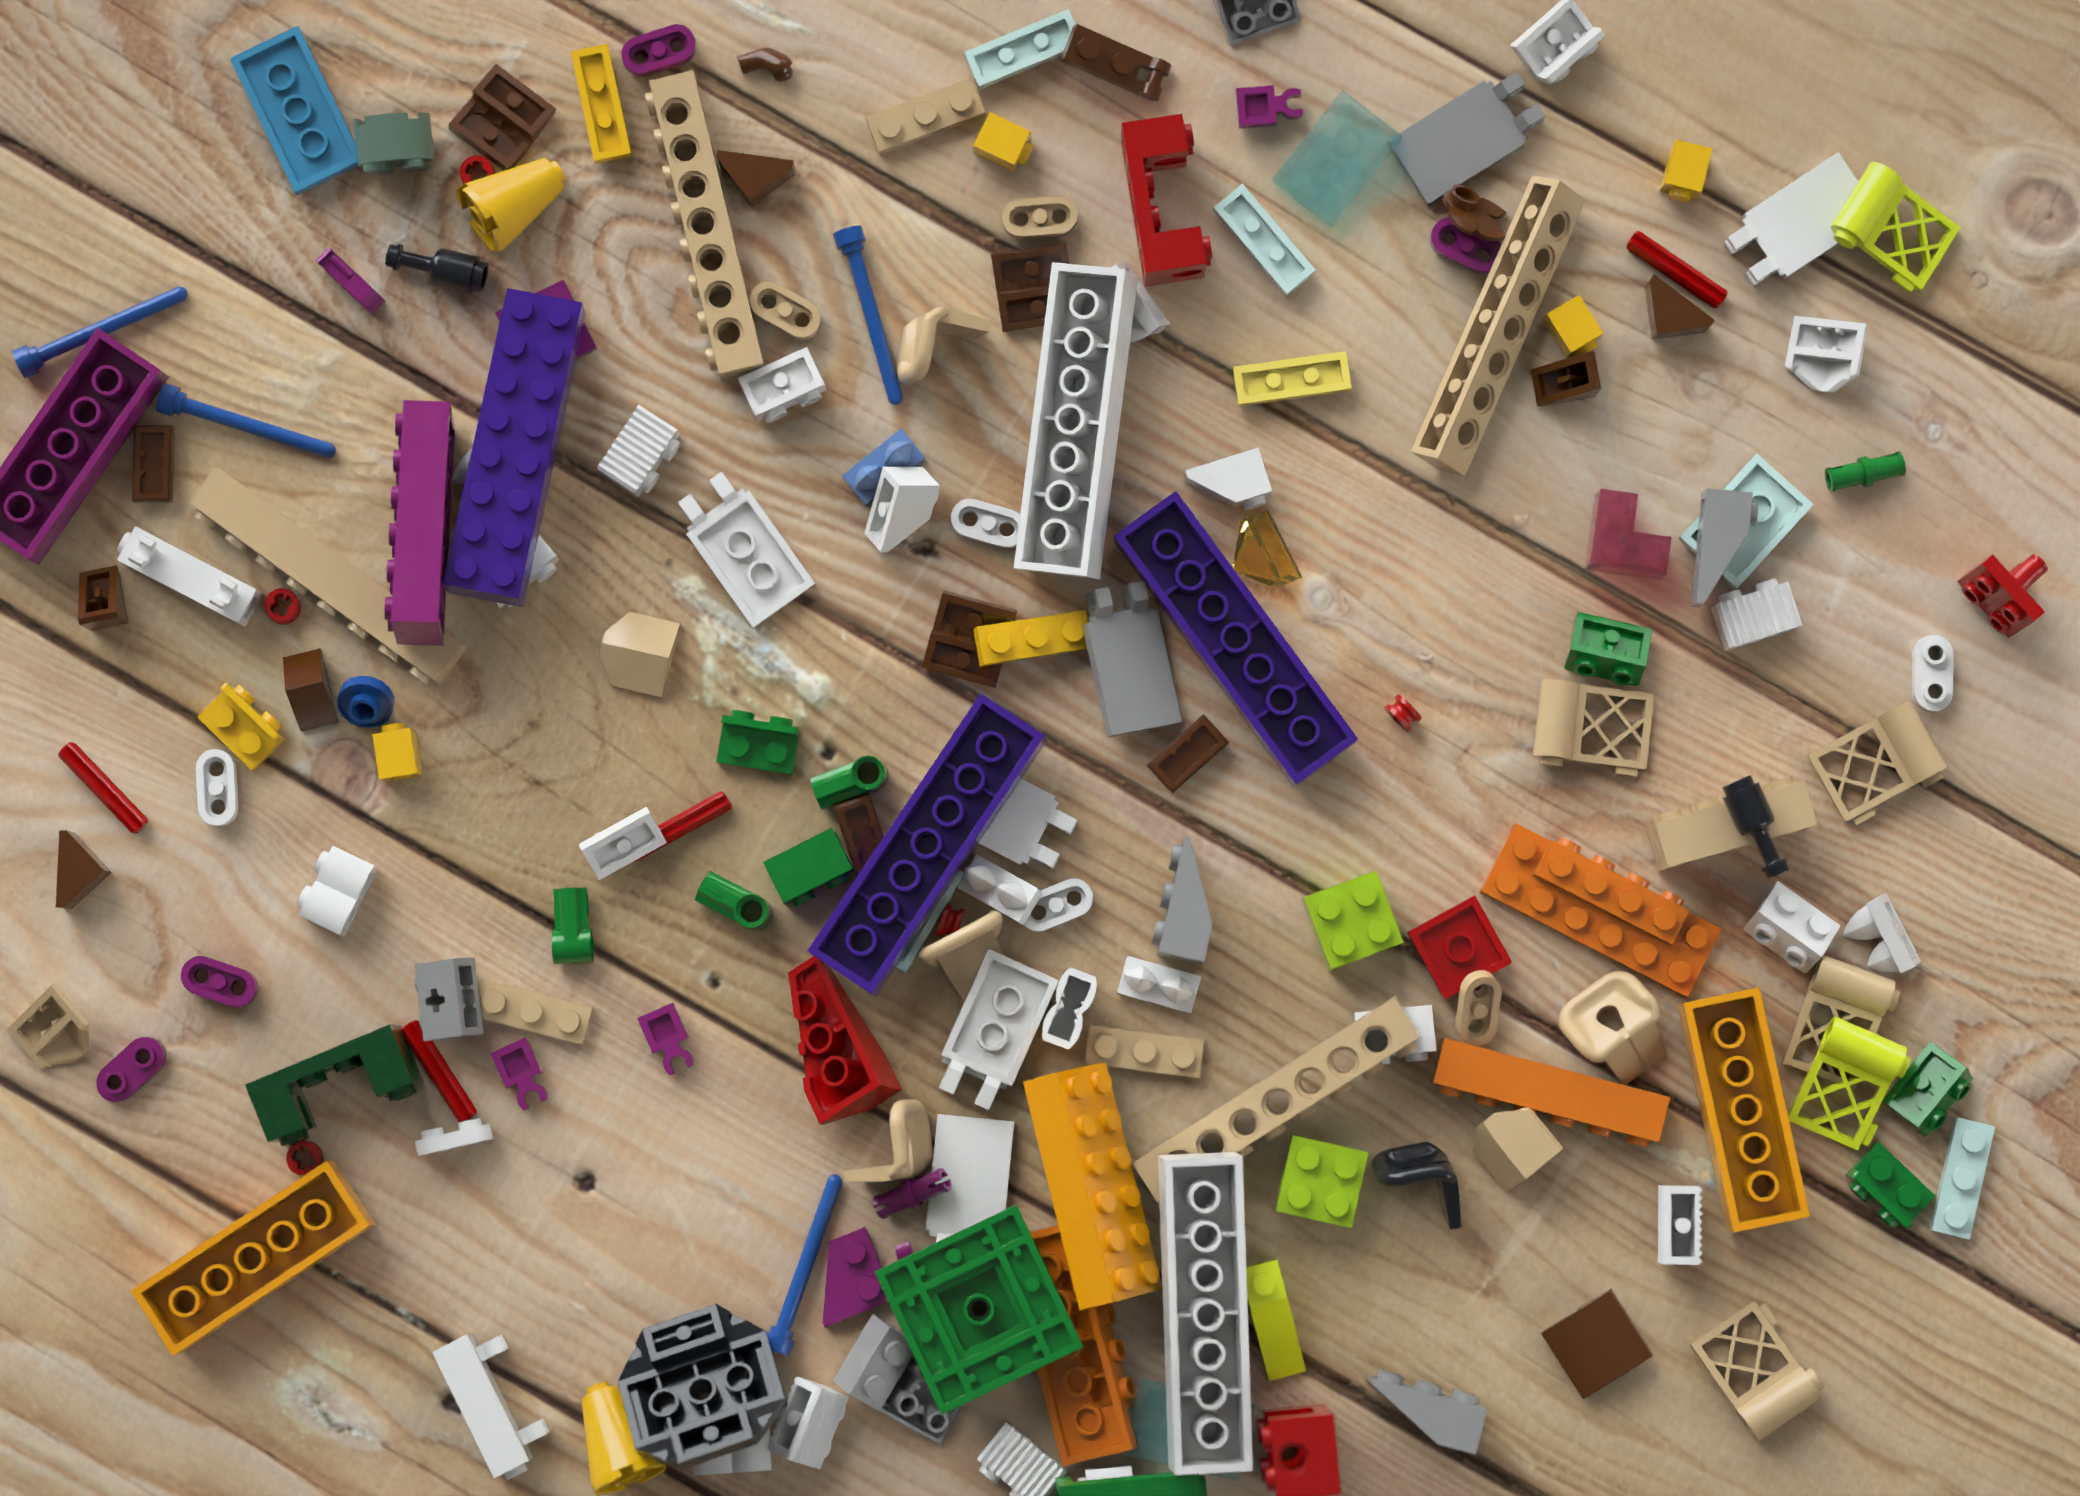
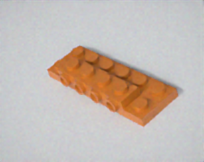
M1515 823L1480 893L1687 998L1722 929L1682 907L1685 901L1683 898L1666 890L1663 891L1662 895L1649 890L1650 882L1630 872L1627 878L1613 871L1616 866L1613 862L1601 856L1595 855L1593 860L1579 854L1582 847L1563 837L1557 843Z
M1055 1225L1032 1231L1030 1234L1083 1344V1348L1037 1369L1062 1466L1135 1449L1138 1446L1128 1409L1133 1407L1131 1400L1136 1397V1389L1130 1376L1125 1377L1121 1362L1126 1358L1125 1347L1121 1339L1114 1338L1111 1324L1116 1319L1112 1303L1079 1310L1059 1226Z

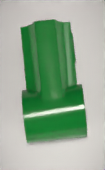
M868 755L860 757L855 762L812 777L810 781L816 800L821 810L868 792L879 791L886 785L889 774L887 767L882 761ZM867 764H876L879 768V778L872 784H864L860 779L861 769Z
M709 871L703 879L694 899L698 903L753 931L766 928L773 917V910L768 901L712 871ZM752 902H758L763 909L761 918L756 922H747L744 917L745 908Z
M587 888L553 889L555 930L552 931V957L554 965L593 963L594 940L592 928H589Z

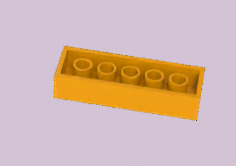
M1756 987L1677 1004L1727 1231L1735 1233L1810 1217L1760 988Z
M1106 1062L1055 1072L1023 1081L1079 1310L1161 1290L1162 1284L1159 1268L1156 1264L1150 1232L1146 1224L1140 1192L1137 1188L1131 1156L1127 1148L1122 1120L1118 1112L1112 1080Z
M327 1160L132 1289L131 1293L171 1355H179L376 1224L334 1160Z

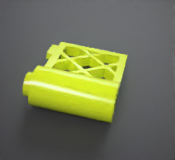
M1871 162L1831 225V230L1835 234L1833 238L1837 243L1849 249H1853L1854 246L1861 248L1894 273L1891 280L1908 293L1912 292L1913 289L1920 291L1924 288L1961 228L1904 185L1902 178L1894 170L1877 162ZM1903 198L1912 204L1915 221L1899 222L1897 207ZM1923 213L1929 218L1924 219ZM1890 220L1891 225L1886 226V224ZM1934 221L1946 231L1938 244L1928 245L1925 223ZM1916 225L1920 247L1904 250L1901 227ZM1892 229L1896 252L1886 254L1874 244L1882 231ZM1929 249H1934L1932 254L1930 255ZM1920 251L1923 268L1916 277L1908 271L1905 254ZM1896 256V257H1897V262H1896L1894 259H1892L1891 257Z
M1834 1016L1824 1032L1819 1050L1788 1112L1789 1121L1857 1151L1861 1144L1869 1146L1878 1128V1124L1872 1121L1891 1082L1894 1081L1896 1076L1903 1078L1909 1067L1911 1057L1906 1055L1907 1047ZM1823 1062L1838 1068L1843 1081L1821 1088L1817 1074ZM1845 1072L1854 1075V1077L1847 1079ZM1866 1080L1878 1086L1873 1098L1860 1103L1856 1102L1851 1085ZM1814 1082L1817 1090L1809 1092ZM1846 1087L1852 1105L1831 1112L1824 1095ZM1820 1097L1826 1111V1115L1814 1119L1798 1114L1805 1101ZM1868 1108L1864 1117H1862L1860 1110ZM1856 1112L1860 1125L1855 1136L1851 1137L1838 1131L1834 1119ZM1829 1121L1832 1128L1823 1125L1822 1123Z

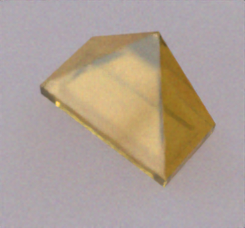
M1269 510L1246 517L1240 521L1233 562L1235 572L1273 589L1302 578Z

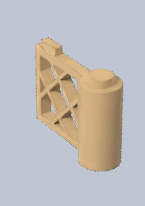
M1542 679L1533 756L1540 758V765L1563 767V761H1575L1613 766V774L1637 777L1638 770H1646L1654 694L1584 685L1565 680ZM1587 694L1599 695L1609 707L1596 720H1593L1585 709ZM1610 697L1622 699L1614 704ZM1629 699L1643 701L1642 717L1633 725L1628 722L1618 709ZM1614 713L1626 730L1610 742L1598 724ZM1585 719L1589 725L1583 729V723ZM1641 725L1639 736L1635 729ZM1593 729L1605 747L1595 755L1581 754L1582 737ZM1629 734L1638 745L1637 761L1624 759L1614 747ZM1610 751L1614 758L1604 757L1603 755Z
M1910 700L1807 755L1843 820L1847 822L1852 819L1855 825L1876 815L1873 807L1921 782L1923 787L1926 788L1943 779L1944 775L1941 771L1948 767ZM1873 729L1880 741L1876 758L1854 752L1858 736ZM1852 740L1850 750L1838 748ZM1883 749L1891 762L1880 760ZM1831 751L1848 755L1842 777L1826 773L1819 758ZM1853 756L1875 762L1868 784L1847 778ZM1879 764L1895 768L1902 783L1889 790L1873 786ZM1830 778L1840 781L1838 792ZM1845 782L1867 788L1863 804L1849 812L1841 799ZM1871 790L1882 793L1869 800Z
M1823 955L1816 963L1812 972L1806 997L1781 1062L1808 1072L1813 1060L1806 1063L1793 1058L1797 1045L1813 1037L1819 1049L1821 1042L1817 1034L1824 1032L1829 1024L1827 1023L1814 1029L1809 1019V1013L1814 1001L1829 1006L1833 1017L1839 1018L1836 1011L1838 1009L1849 1013L1840 1017V1019L1845 1021L1856 1016L1871 1021L1868 1031L1876 1034L1886 1011L1893 1012L1897 1005L1900 990L1895 989V980ZM1805 1024H1807L1810 1032L1801 1035ZM1826 1064L1828 1070L1820 1068L1817 1076L1836 1083L1843 1081L1841 1075L1836 1074L1829 1064ZM1858 1083L1851 1085V1088L1856 1089Z
M1753 1301L1697 1339L1690 1346L1736 1410L1747 1430L1759 1442L1821 1400L1822 1396L1819 1391L1824 1386L1811 1368L1804 1371L1777 1334L1773 1326L1779 1322L1766 1303L1759 1307ZM1751 1312L1761 1325L1759 1341L1736 1337L1739 1321ZM1733 1325L1732 1336L1721 1334ZM1765 1332L1774 1344L1764 1342ZM1713 1338L1731 1341L1727 1363L1711 1360L1702 1346ZM1735 1342L1758 1346L1754 1368L1732 1364ZM1762 1348L1778 1350L1788 1364L1776 1373L1759 1370ZM1716 1366L1726 1368L1724 1378ZM1731 1369L1753 1373L1751 1389L1739 1398L1736 1397L1728 1385ZM1758 1374L1769 1376L1767 1379L1756 1385Z

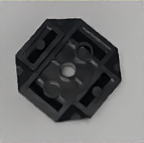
M713 1304L643 1328L635 1343L636 1348L628 1359L618 1380L637 1453L642 1457L680 1470L756 1445L788 1405L770 1339L766 1331L745 1319L731 1314L729 1310L718 1304ZM711 1392L706 1399L698 1400L702 1394Z

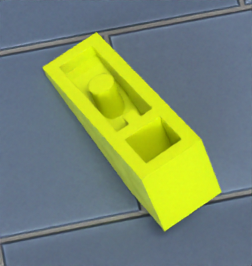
M1273 1258L1246 1266L1247 1304L1268 1381L1305 1372L1306 1368L1278 1260Z

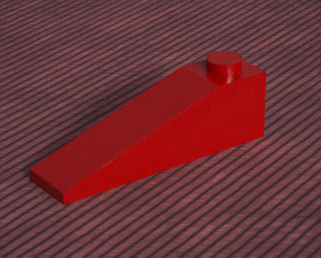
M812 956L788 972L794 1017L798 1019L801 1042L798 1043L799 1055L803 1056L806 1077L802 1078L804 1092L819 1124L825 1125L871 1110L900 1092L902 1088L885 1053L830 966Z

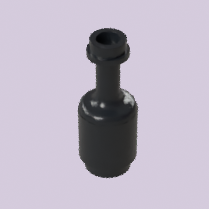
M390 244L385 259V265L393 270L398 271L400 266L425 271L430 274L432 284L470 294L473 291L482 292L488 276V262L480 261L479 256L444 248L438 249L433 257L406 252L402 244Z
M1749 775L1722 787L1726 797H1723L1724 803L1738 833L1742 836H1752L1766 864L1761 869L1762 872H1765L1769 879L1789 870L1786 863L1788 862L1787 858L1780 859L1768 833V827L1774 822L1775 818L1759 782L1754 783L1752 776Z

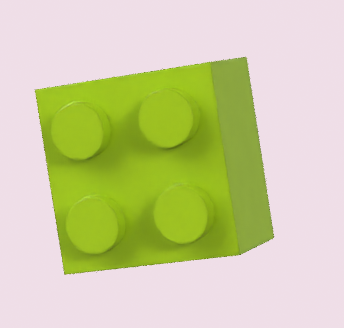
M1376 870L1301 899L1328 971L1404 943Z
M1290 1135L1274 1211L1352 1228L1369 1152Z

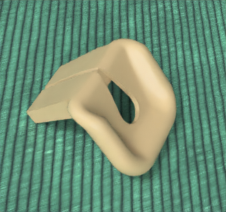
M938 306L920 315L903 329L897 370L899 381L903 385H911L926 376L931 363L936 332L976 339L990 332L991 321L943 306Z
M991 910L982 918L919 950L918 955L921 961L930 966L943 968L963 1001H965L987 950L990 949L1004 956L996 938L1002 928V914L997 910Z
M1615 971L1602 976L1571 999L1560 1012L1558 1023L1561 1032L1586 1059L1595 1063L1605 1062L1623 1085L1628 1084L1644 1072L1645 1069H1648L1667 1055L1659 1029L1655 1024L1660 1016L1658 1002L1631 973ZM1610 1007L1617 1009L1624 1027L1615 1032L1599 1023L1598 1015L1602 1010Z
M917 1099L900 1100L894 1103L891 1108L889 1123L894 1164L845 1170V1182L899 1180L919 1176L927 1169L933 1160V1146L928 1113L921 1101Z

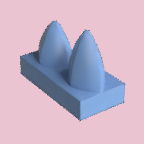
M901 428L843 474L842 478L867 507L874 500L883 467H917L926 459Z

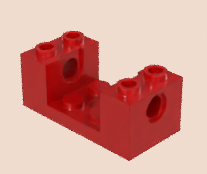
M1182 113L1123 122L1121 124V145L1144 287L1204 278L1206 266H1211L1212 248L1210 237H1202L1201 226L1160 232L1161 223L1158 206H1150V199H1154L1153 191H1155L1152 172L1186 167V157L1193 155L1194 137L1191 124L1184 125Z
M1325 1404L1263 1409V1419H1256L1258 1442H1263V1449L1267 1451V1458H1260L1262 1482L1266 1481L1267 1490L1275 1491V1496L1341 1495L1334 1414ZM1297 1446L1294 1456L1281 1458L1283 1451L1287 1447Z

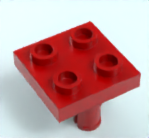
M1992 554L1957 581L1962 587L1964 596L1972 604L1979 605L1989 616L1988 621L1997 632L2005 634L2007 638L2012 637L2035 622L2045 612L2026 591L2048 571L2047 564L2036 554H2032L2010 572Z

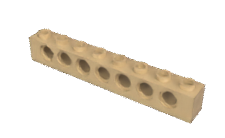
M694 70L650 80L652 92L646 93L645 98L650 116L657 115L660 129L653 131L658 151H666L669 165L662 166L667 189L675 188L677 202L671 203L676 225L683 224L686 238L679 240L684 261L692 260L695 274L688 276L693 298H701L704 310L697 312V317L702 335L709 333L712 348L705 349L711 371L718 370L721 380L748 374L764 367L765 364ZM676 109H682L688 113L687 119L679 125L668 122L669 114ZM690 145L697 149L696 155L689 161H681L676 157L678 150L683 146ZM692 182H701L705 185V190L701 196L691 198L685 194L686 187ZM701 218H709L714 222L713 229L707 234H698L694 231L695 223ZM711 254H716L723 258L722 265L715 271H708L702 267L703 260ZM718 291H727L731 294V301L727 306L717 308L711 304L712 296ZM728 327H734L740 331L739 339L729 345L720 341L721 332Z
M1535 175L1531 176L1411 452L1438 470L1462 476L1466 475L1586 199L1560 180Z
M1395 996L1142 1155L1132 1164L1156 1202H1159L1158 1155L1210 1153L1205 1149L1203 1140L1206 1134L1216 1133L1221 1136L1224 1142L1223 1150L1220 1153L1236 1152L1244 1157L1254 1150L1251 1145L1252 1142L1262 1136L1268 1142L1287 1130L1283 1124L1296 1115L1301 1121L1319 1110L1320 1108L1316 1102L1325 1096L1330 1095L1331 1099L1335 1100L1352 1089L1349 1081L1360 1074L1366 1080L1384 1069L1385 1066L1382 1061L1395 1053L1397 1058L1400 1059L1416 1049L1418 1046L1415 1040L1421 1036V1033L1398 997ZM1375 1029L1383 1031L1388 1037L1387 1047L1381 1051L1372 1050L1366 1041L1368 1032ZM1346 1050L1352 1053L1355 1058L1354 1068L1346 1072L1337 1069L1334 1064L1336 1052ZM1307 1071L1318 1073L1322 1079L1321 1089L1316 1092L1305 1090L1301 1084L1303 1073ZM1282 1092L1288 1097L1289 1108L1287 1111L1278 1113L1270 1108L1268 1099L1271 1093ZM1243 1112L1252 1114L1257 1123L1255 1131L1251 1133L1240 1131L1236 1125L1237 1115Z

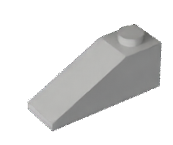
M1706 488L1701 493L1691 607L1699 608L1705 603L1747 536L1750 526L1755 527L1758 504L1752 503L1753 493Z

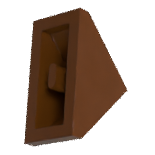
M718 150L717 153L719 165L751 207L795 176L796 168L793 160Z
M1655 274L1646 284L1645 294L1652 340L1705 333L1715 321Z
M1589 351L1531 369L1537 407L1595 398L1601 390L1595 351Z
M117 565L79 573L78 622L81 626L91 631L129 623Z
M319 648L283 657L285 692L300 731L304 732L339 723L322 650Z
M59 830L56 908L73 909L112 872L76 833Z

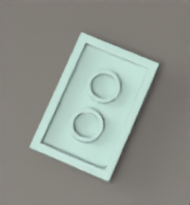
M1757 453L1723 489L1753 493L1752 503L1758 504L1755 527L1750 526L1747 536L1721 576L1734 590L1743 583L1814 505ZM1699 516L1678 538L1695 555Z

